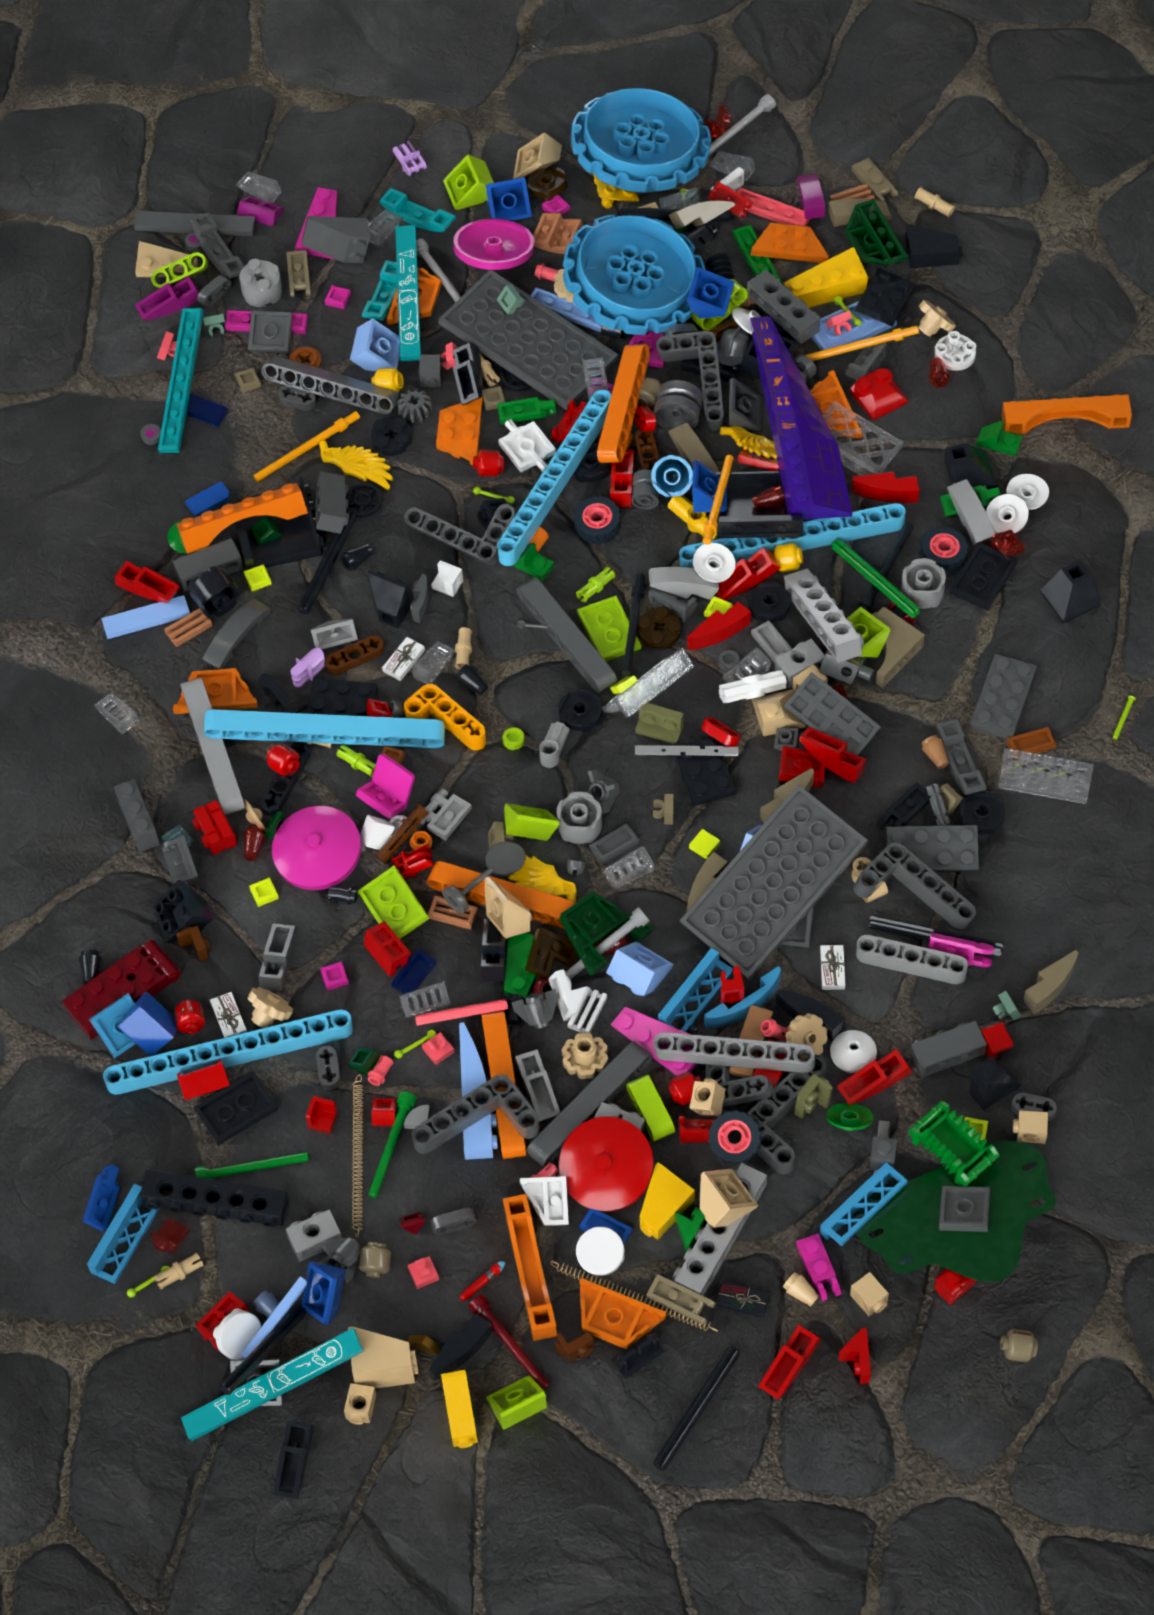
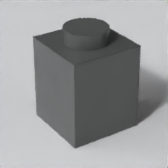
M440 354L420 355V386L428 388L441 387L442 367Z
M873 1136L869 1170H879L886 1162L894 1168L897 1139Z

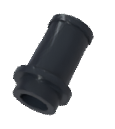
M330 886L328 900L347 902L348 905L357 902L358 891L354 890L353 887L346 889Z
M511 994L506 1000L508 1004L506 1023L510 1025H519L521 1023V1017L513 1011L511 1004L513 1001L523 999V996L519 994Z

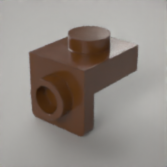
M198 926L187 927L181 930V932L176 933L180 947L193 943L200 962L209 959L207 950L210 949L207 937L201 936Z
M589 1331L570 1343L566 1342L561 1333L556 1335L557 1344L555 1348L562 1358L564 1356L567 1358L569 1363L579 1357L585 1358L594 1349V1339Z

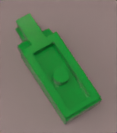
M534 397L497 404L501 425H504L509 419L516 423L540 419L556 413L554 399L544 401Z
M986 485L972 487L983 507L989 505L990 499L1000 496L998 487L987 490ZM950 494L940 496L945 517L958 514Z

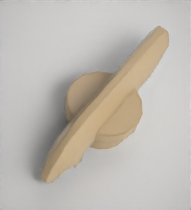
M244 799L247 820L251 824H256L261 831L265 830L266 828L261 822L262 812L257 808H253Z

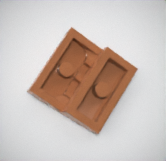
M543 213L533 235L534 247L557 254H565L568 244L572 243L574 234L583 227L582 220L563 219L561 213Z

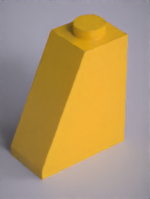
M659 1162L655 1165L640 1213V1229L648 1237L653 1236L657 1240L674 1224L675 1213L682 1215L695 1200V1190Z
M461 1370L441 1374L453 1447H471L473 1443H478L466 1371Z

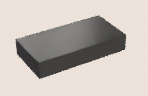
M626 823L592 843L589 847L603 865L639 844V838Z

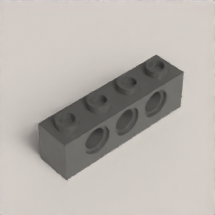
M765 270L747 282L748 296L800 344L820 332L819 315L810 310L805 302L798 299L788 287L780 283L775 275Z

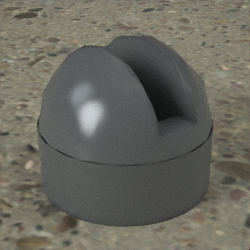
M396 700L390 701L389 707L392 718L402 717L405 714L404 704Z
M568 859V873L572 875L573 870H577L576 876L581 875L585 869L586 862Z

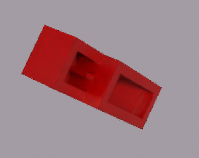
M626 450L622 462L612 463L610 500L614 501L617 507L632 506L634 450Z
M894 472L852 477V493L862 497L890 503L918 502L919 486L917 476L895 479Z
M763 547L748 560L742 558L735 564L733 574L727 580L718 582L719 590L716 592L718 598L725 601L761 583L779 570L781 567L773 553Z
M128 561L124 563L115 575L117 586L138 596L158 602L169 603L180 589V585L145 566L141 569Z
M739 602L724 615L716 610L687 636V648L690 651L705 648L734 636L751 623V611Z
M808 727L800 736L799 740L820 763L838 776L854 784L863 774L867 759L848 752V743L811 727Z
M895 1049L878 1062L874 1060L837 1085V1088L851 1106L889 1088L913 1073L900 1052Z
M798 1325L787 1344L781 1348L758 1387L780 1400L802 1371L822 1339Z

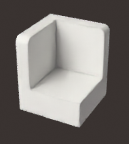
M440 560L437 564L438 574L431 587L434 590L454 597L463 582L462 569Z
M367 815L360 833L361 841L366 847L380 850L392 836L395 826L386 819Z

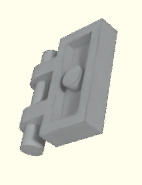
M441 789L438 794L435 793L431 797V802L425 808L429 814L418 826L422 827L425 822H430L427 825L428 831L446 841L471 811L472 806L455 794L447 800L448 792L445 789ZM438 807H442L437 814L433 813Z

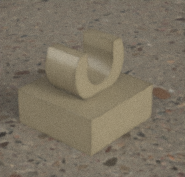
M946 783L941 785V792L939 793L943 796L947 809L946 816L953 814L956 807L963 800V797Z
M665 794L664 802L659 799L653 801L654 808H661L659 811H653V818L660 819L664 817V824L673 825L674 794Z
M494 821L488 832L489 850L499 843L510 842V840L514 839L512 835L505 834L503 822Z

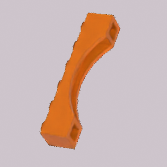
M1119 394L1112 396L1003 402L1002 408L1004 431L1014 434H1026L1041 423L1060 418L1090 420L1109 429L1130 427L1132 417L1129 395Z
M290 483L278 490H268L260 496L254 498L247 497L239 503L224 505L219 510L206 511L201 516L195 518H185L176 525L187 554L207 548L223 529L241 519L269 515L289 520L308 512L297 483Z
M522 1194L503 1198L504 1212L533 1341L556 1337L555 1318L540 1261L527 1195Z

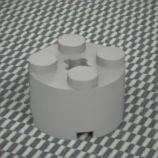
M252 259L241 270L239 279L242 295L249 305L262 308L266 307L265 304L271 302L274 304L280 299L282 284L277 265L268 261Z
M921 558L912 561L903 570L901 592L920 609L937 607L944 596L946 580L944 569L936 565V562L931 559Z
M573 792L559 802L557 806V819L560 821L558 830L562 839L575 844L592 843L600 834L602 829L601 805L591 794Z

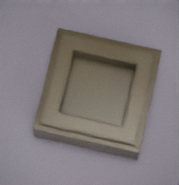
M254 367L235 373V378L242 393L261 387V382Z
M501 386L482 390L481 396L483 397L486 411L496 409L498 403L505 402Z

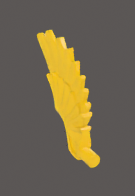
M738 426L720 428V435L731 436L739 447L743 446L744 450L748 449L750 453L754 451L758 456L762 454L768 459L770 456L777 459L774 441L764 436L752 434Z
M327 441L319 443L321 458L324 463L339 466L345 475L357 477L364 482L369 479L387 490L390 489V485L386 480L392 481L393 476L385 471L390 470V466L385 464V458L378 457V453H371V449L364 450V447L356 448L355 445L352 447L349 445L341 449V447L328 448Z
M525 855L526 860L523 867L509 876V881H513L515 884L567 898L577 903L575 883L568 882L559 877L553 865L545 864L535 856H532L531 859Z

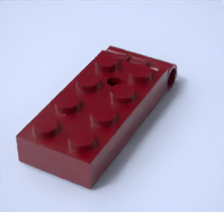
M150 940L142 947L138 946L62 1000L65 1010L88 1038L93 1040L99 1034L89 1021L91 1017L127 993L134 1003L138 1001L144 992H148L153 997L165 987L177 981L181 976V971L154 940Z

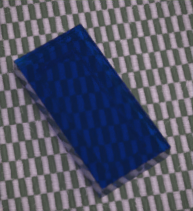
M191 394L186 415L219 427L228 413V408Z
M417 949L392 981V987L411 998L437 964L436 960Z

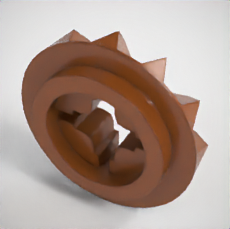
M312 347L297 348L289 356V360L302 363V360H309V363L305 362L304 364L319 368V365L322 364L319 351Z

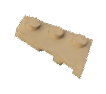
M139 241L135 270L136 277H151L157 269L189 254ZM197 257L193 260L194 267L198 266ZM181 265L176 267V276L184 274V267ZM160 274L158 277H166V275Z

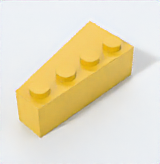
M852 247L784 282V286L788 287L798 299L803 300L808 308L833 302L837 296L844 299L864 293L867 288L868 276L855 248Z

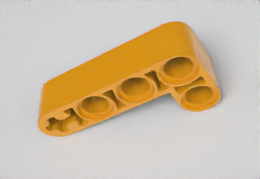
M426 684L405 701L406 718L427 719L432 716L436 720L443 721L445 728L471 750L478 751L486 746L485 727L436 685Z

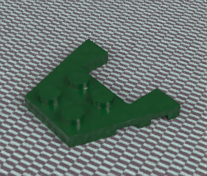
M591 892L562 912L559 917L590 976L605 967L607 960L593 946L630 920V916L633 915L631 913L627 915L618 910L617 905L595 892ZM648 923L645 926H636L629 934L637 942H640L652 933L654 927Z

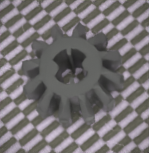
M416 388L414 392L408 389L407 394L401 393L400 399L397 402L400 417L405 418L406 422L411 420L412 424L415 421L422 423L423 418H429V413H432V402L430 396L426 395L425 391L419 392Z

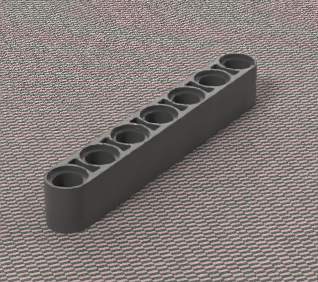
M281 357L272 358L262 367V374L269 381L382 414L390 413L397 406V402L400 399L399 394L392 389Z
M536 577L516 588L521 601L540 624L549 626L547 629H544L595 692L599 693L617 682L616 675Z
M635 1041L628 1044L529 1144L526 1153L543 1167L549 1162L552 1163L560 1155L563 1144L570 1133L582 1123L593 1119L602 1102L606 1104L612 1103L625 1090L626 1083L633 1081L649 1065L652 1055Z

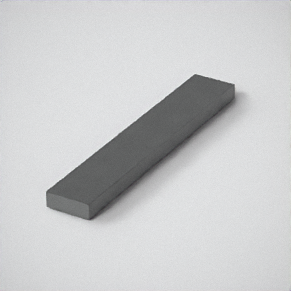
M137 211L134 228L135 231L192 233L194 229L190 219L201 214ZM210 214L218 226L217 233L219 235L253 236L256 222L255 216Z

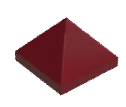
M422 1212L399 1218L402 1228L415 1235L425 1223Z

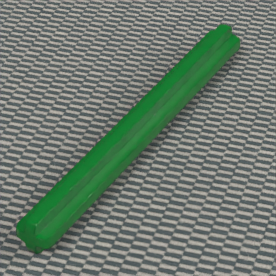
M837 538L831 543L832 549L911 618H915L920 614V608L841 539Z

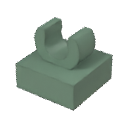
M506 285L497 298V301L507 314H513L517 307L520 308L525 302L513 285Z
M223 314L203 318L205 329L209 328L208 333L210 337H213L212 330L214 328H219L221 335L224 334L222 325H225Z
M1007 991L998 995L1002 1003L995 1005L992 1009L1000 1020L1010 1015L1015 1021L1022 1016Z

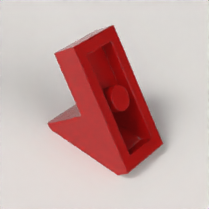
M862 1328L841 1349L838 1359L839 1361H854V1374L859 1375L860 1384L870 1383L871 1376L867 1328Z

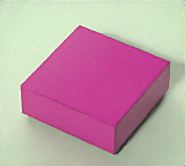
M556 195L552 200L542 203V209L546 213H561L563 215L570 210V205L559 195Z
M331 285L325 299V305L345 309L351 296V290Z
M342 961L320 968L327 991L349 984Z

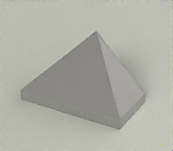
M352 618L329 620L311 629L315 648H320L321 650L358 640Z

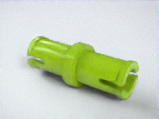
M605 567L597 576H592L588 583L576 592L578 599L582 596L584 597L581 599V602L585 603L596 592L600 593L603 590V586L615 578L613 570L608 573L611 569L610 567Z
M346 745L340 747L344 751L338 749L337 757L351 764L353 769H359L371 778L373 777L376 764L366 759L364 754L361 752L356 753Z

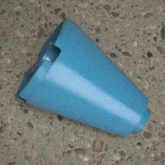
M677 455L664 456L652 468L651 479L653 487L658 493L666 497L681 496L692 485L693 469L683 457Z

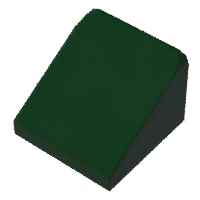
M268 516L263 517L250 528L260 545L282 536L275 520Z
M278 811L269 818L265 826L266 829L261 834L263 837L274 839L278 828L284 822L282 811Z
M359 1047L347 1066L368 1076V1072L373 1070L379 1061L380 1055L376 1050Z

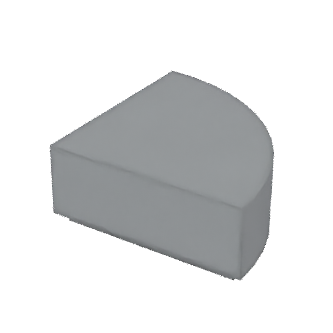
M422 1105L413 1109L405 1119L404 1129H414L429 1119V1105Z

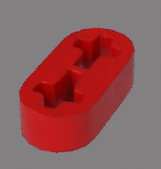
M637 405L634 422L641 431L653 432L656 427V416L648 406Z
M706 717L701 726L705 733L729 747H737L741 739L740 734L711 717Z

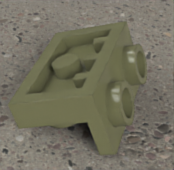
M642 701L639 706V721L635 732L640 735L677 744L684 727L683 713Z
M813 1074L797 1095L794 1114L802 1119L806 1113H812L817 1103L827 1109L830 1105L833 1089L830 1082L823 1077H817Z

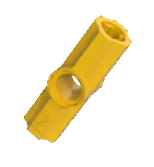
M684 495L672 497L668 503V508L687 523V527L691 532L699 533L704 537L705 522L709 519L706 512L694 513L693 503ZM717 531L713 535L712 540H717Z

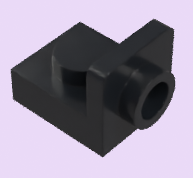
M504 498L483 501L477 513V518L486 530L498 507L502 504H508ZM511 511L505 514L504 520L511 517Z

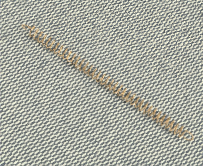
M353 1091V1094L356 1095V1096H362V1095H363V1093H356V1094H355L354 1091ZM353 1095V1098L356 1099V1100H362V1099H363V1097H356V1098H355L354 1095ZM353 1099V1102L356 1103V1104H362V1103H363V1101H356V1102H355L354 1099ZM353 1103V1106L356 1107V1108H362V1107H363V1105H356V1106H355L354 1103ZM353 1107V1110L356 1111V1112H362V1111H363V1109H356V1110H355L354 1107ZM353 1111V1114L356 1115V1116H362V1115H363V1113H356V1114H355L354 1111ZM356 1117L354 1119L362 1120L363 1117ZM356 1121L354 1123L362 1124L363 1121ZM362 1157L354 1158L355 1160H363ZM353 1163V1181H352L353 1183H354V1180H357V1179L363 1180V1178H355V1179H354V1176H357V1177L363 1176V1174H354V1172H358V1173L363 1172V1170H360V1169L354 1170V1168H363V1166H361V1165L354 1166V1163ZM355 1182L354 1184L362 1185L363 1183ZM352 1201V1203H353V1205H352V1207H353V1209H352V1211H353L352 1215H353L354 1213H357V1214L363 1213L362 1211H355V1212H354V1209L360 1210V1209L363 1208V1207H360V1206L354 1207V1204H355V1205H362L363 1203H361V1202L354 1203V1202ZM353 1215L352 1219H353L354 1217H357V1216H361V1217H363V1216H362V1215H355V1216ZM355 1219L354 1221H356V1222H362L363 1220H362V1219ZM356 1223V1224H354V1225H355V1226H362L363 1224H362V1223ZM358 1227V1229H355L358 1230V1235L357 1233L355 1235L356 1239L359 1236V1230H362L363 1228Z
M563 1263V1265H562V1267H561V1269H560L559 1271H558L559 1264H558L557 1267H555V1268H557V1272H560V1271H561V1273H562V1269H563L564 1263ZM575 1268V1271H574V1273L572 1274V1276L574 1275V1279H576V1278L578 1277V1280H580V1279H579V1274H580L581 1270L579 1271L578 1275L575 1277V1272H576V1269H577V1268ZM671 1309L670 1312L667 1314V1316L670 1314V1317H673V1316H674V1318H675L676 1311H675L674 1314L671 1316V1312H672V1309ZM679 1313L678 1316L675 1318V1319L678 1318L679 1321L682 1320V1318L680 1319V1313ZM710 1322L709 1325H708V1327L706 1328V1330H707L708 1328H711L712 1330H715V1331L718 1332L717 1329L710 1327V1324H711V1322Z

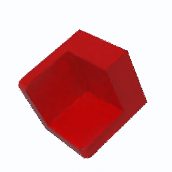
M1003 1022L981 1030L987 1043L986 1054L988 1058L994 1057L996 1059L997 1053L1013 1048V1042Z
M316 1096L312 1097L306 1113L309 1129L331 1134L338 1114L335 1101Z

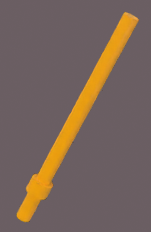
M918 326L902 330L897 328L893 329V332L806 354L805 356L812 361L892 340L897 342L904 340V337L919 334Z
M355 411L344 419H338L328 429L254 474V479L259 482L315 447L321 441L326 440L337 432H343L348 428V425L358 420L360 415Z
M726 455L710 516L705 522L703 543L706 545L711 544L712 537L717 531V519L734 460L732 455Z

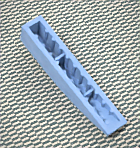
M459 1023L463 1097L487 1081L475 1044L465 1024ZM481 1099L477 1103L484 1104L487 1100ZM490 1113L463 1131L465 1160L493 1158V1149H498L497 1135L492 1133V1128H497L496 1114Z

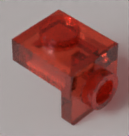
M719 105L717 120H705V126L708 127L710 135L713 137H720L725 133L726 126H730V114H727V106Z

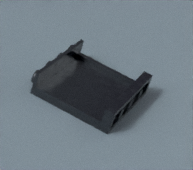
M779 471L730 472L727 482V509L724 512H719L717 539L803 537V515H788Z
M299 477L300 485L298 486L303 495L307 514L289 520L269 515L252 516L235 522L246 570L263 564L265 568L321 556L320 547H323L324 543L322 535H317L316 530L319 529H316V517L313 518L312 513H315L313 501H308V497L311 496L308 484L304 485L302 477ZM236 492L228 493L230 504H236L245 499H238ZM258 494V495H254V496H249V497H253V498H254V497L260 496V495H262V494ZM268 516L275 520L282 536L260 545L250 528L263 517Z

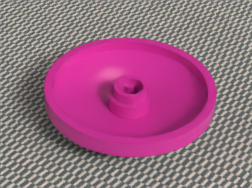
M504 219L477 220L464 225L456 232L454 236V252L460 260L473 267L488 270L509 269L523 264L532 256L534 252V237L526 227L513 221Z
M312 806L295 812L280 825L273 839L272 857L280 875L291 885L305 890H323L339 884L353 872L361 856L362 842L355 823L344 812L328 806Z

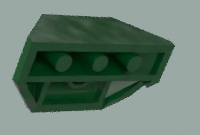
M872 199L855 205L846 227L845 235L852 247L855 248L861 262L891 265L908 259L905 250L875 200Z

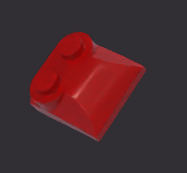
M885 368L877 369L859 378L850 388V394L873 421L908 403L902 391L893 381L891 371Z

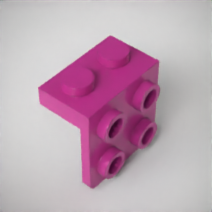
M383 753L378 756L372 781L357 790L356 796L383 816L391 819L406 809L415 776Z

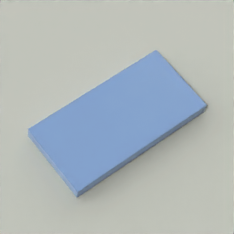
M857 301L847 306V308L856 318L862 321L860 326H855L854 321L850 319L847 322L851 325V331L846 332L845 327L840 326L842 334L839 336L834 333L835 327L828 329L825 321L844 313L845 311L842 308L821 318L820 332L811 338L822 351L871 338L892 328V326L855 311L859 302Z

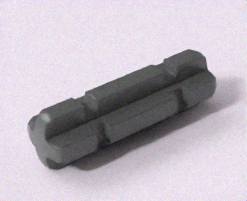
M939 784L927 786L928 796L931 795L930 803L934 816L938 818L936 819L937 826L950 825L949 816H946L947 809L943 796L939 793L941 792Z

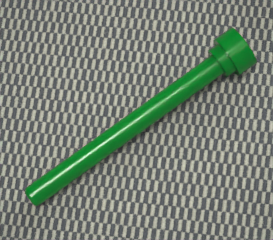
M400 1092L396 1102L399 1109L368 1193L371 1198H377L407 1112H410L416 1104L417 1097L411 1093Z
M307 1152L214 1169L199 1166L195 1167V1174L199 1178L212 1179L307 1162L309 1157Z

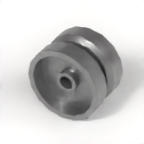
M681 380L663 383L658 389L657 402L654 407L656 422L669 430L688 423L692 429L695 428L699 421L703 402L701 390L694 384Z

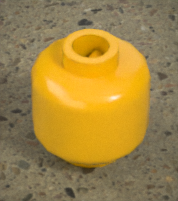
M380 368L375 372L371 383L392 389L398 393L403 388L404 379L402 373L396 368Z
M787 543L775 547L773 555L781 567L779 569L780 572L799 569L800 564L803 563L801 547H797L795 543Z

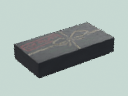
M722 1281L716 1306L763 1318L769 1293Z

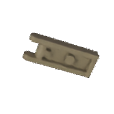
M869 157L852 165V172L863 185H868V190H871V194L874 195L876 200L885 202L883 195L890 193L893 198L898 196L897 190Z
M307 251L286 252L291 298L295 297V291L306 290V295L311 296Z
M659 1274L655 1277L646 1294L647 1298L702 1325H705L707 1321L699 1316L703 1306L707 1305L714 1308L716 1304L714 1301Z

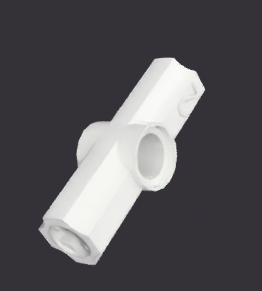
M780 670L763 675L756 674L743 677L741 680L719 685V695L723 703H730L744 698L747 700L761 697L765 693L786 689V676Z

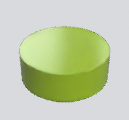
M512 727L503 733V744L507 749L517 750L524 745L525 737L521 729Z

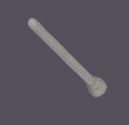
M769 94L764 95L759 100L758 106L710 144V154L762 112H770L775 108L776 102Z
M424 239L416 240L417 256L425 260L436 277L441 280L442 285L453 300L457 302L461 296L429 254V245Z
M639 907L631 912L633 915L630 916L628 922L595 947L600 954H603L636 926H645L650 921ZM579 960L565 972L570 980L585 968L582 960Z

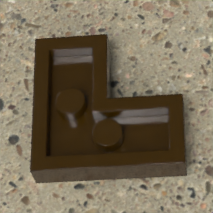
M539 927L534 935L525 971L541 978L549 977L553 960L571 967L575 963L577 951L571 940Z

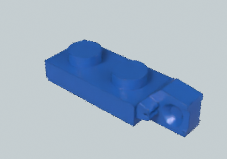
M113 1164L104 1166L102 1173L98 1174L82 1221L100 1231L107 1229L120 1188L117 1186L118 1182L115 1181L119 1168Z

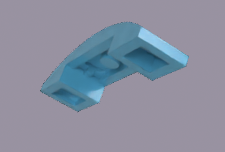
M778 966L761 977L760 989L730 1009L724 1003H721L704 1015L705 1027L709 1029L734 1024L747 1017L751 1005L761 1008L778 988L781 981V968Z

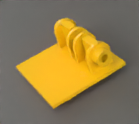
M594 175V183L597 185L599 197L602 198L601 204L605 208H611L614 200L639 201L636 192L611 186L597 179V176Z

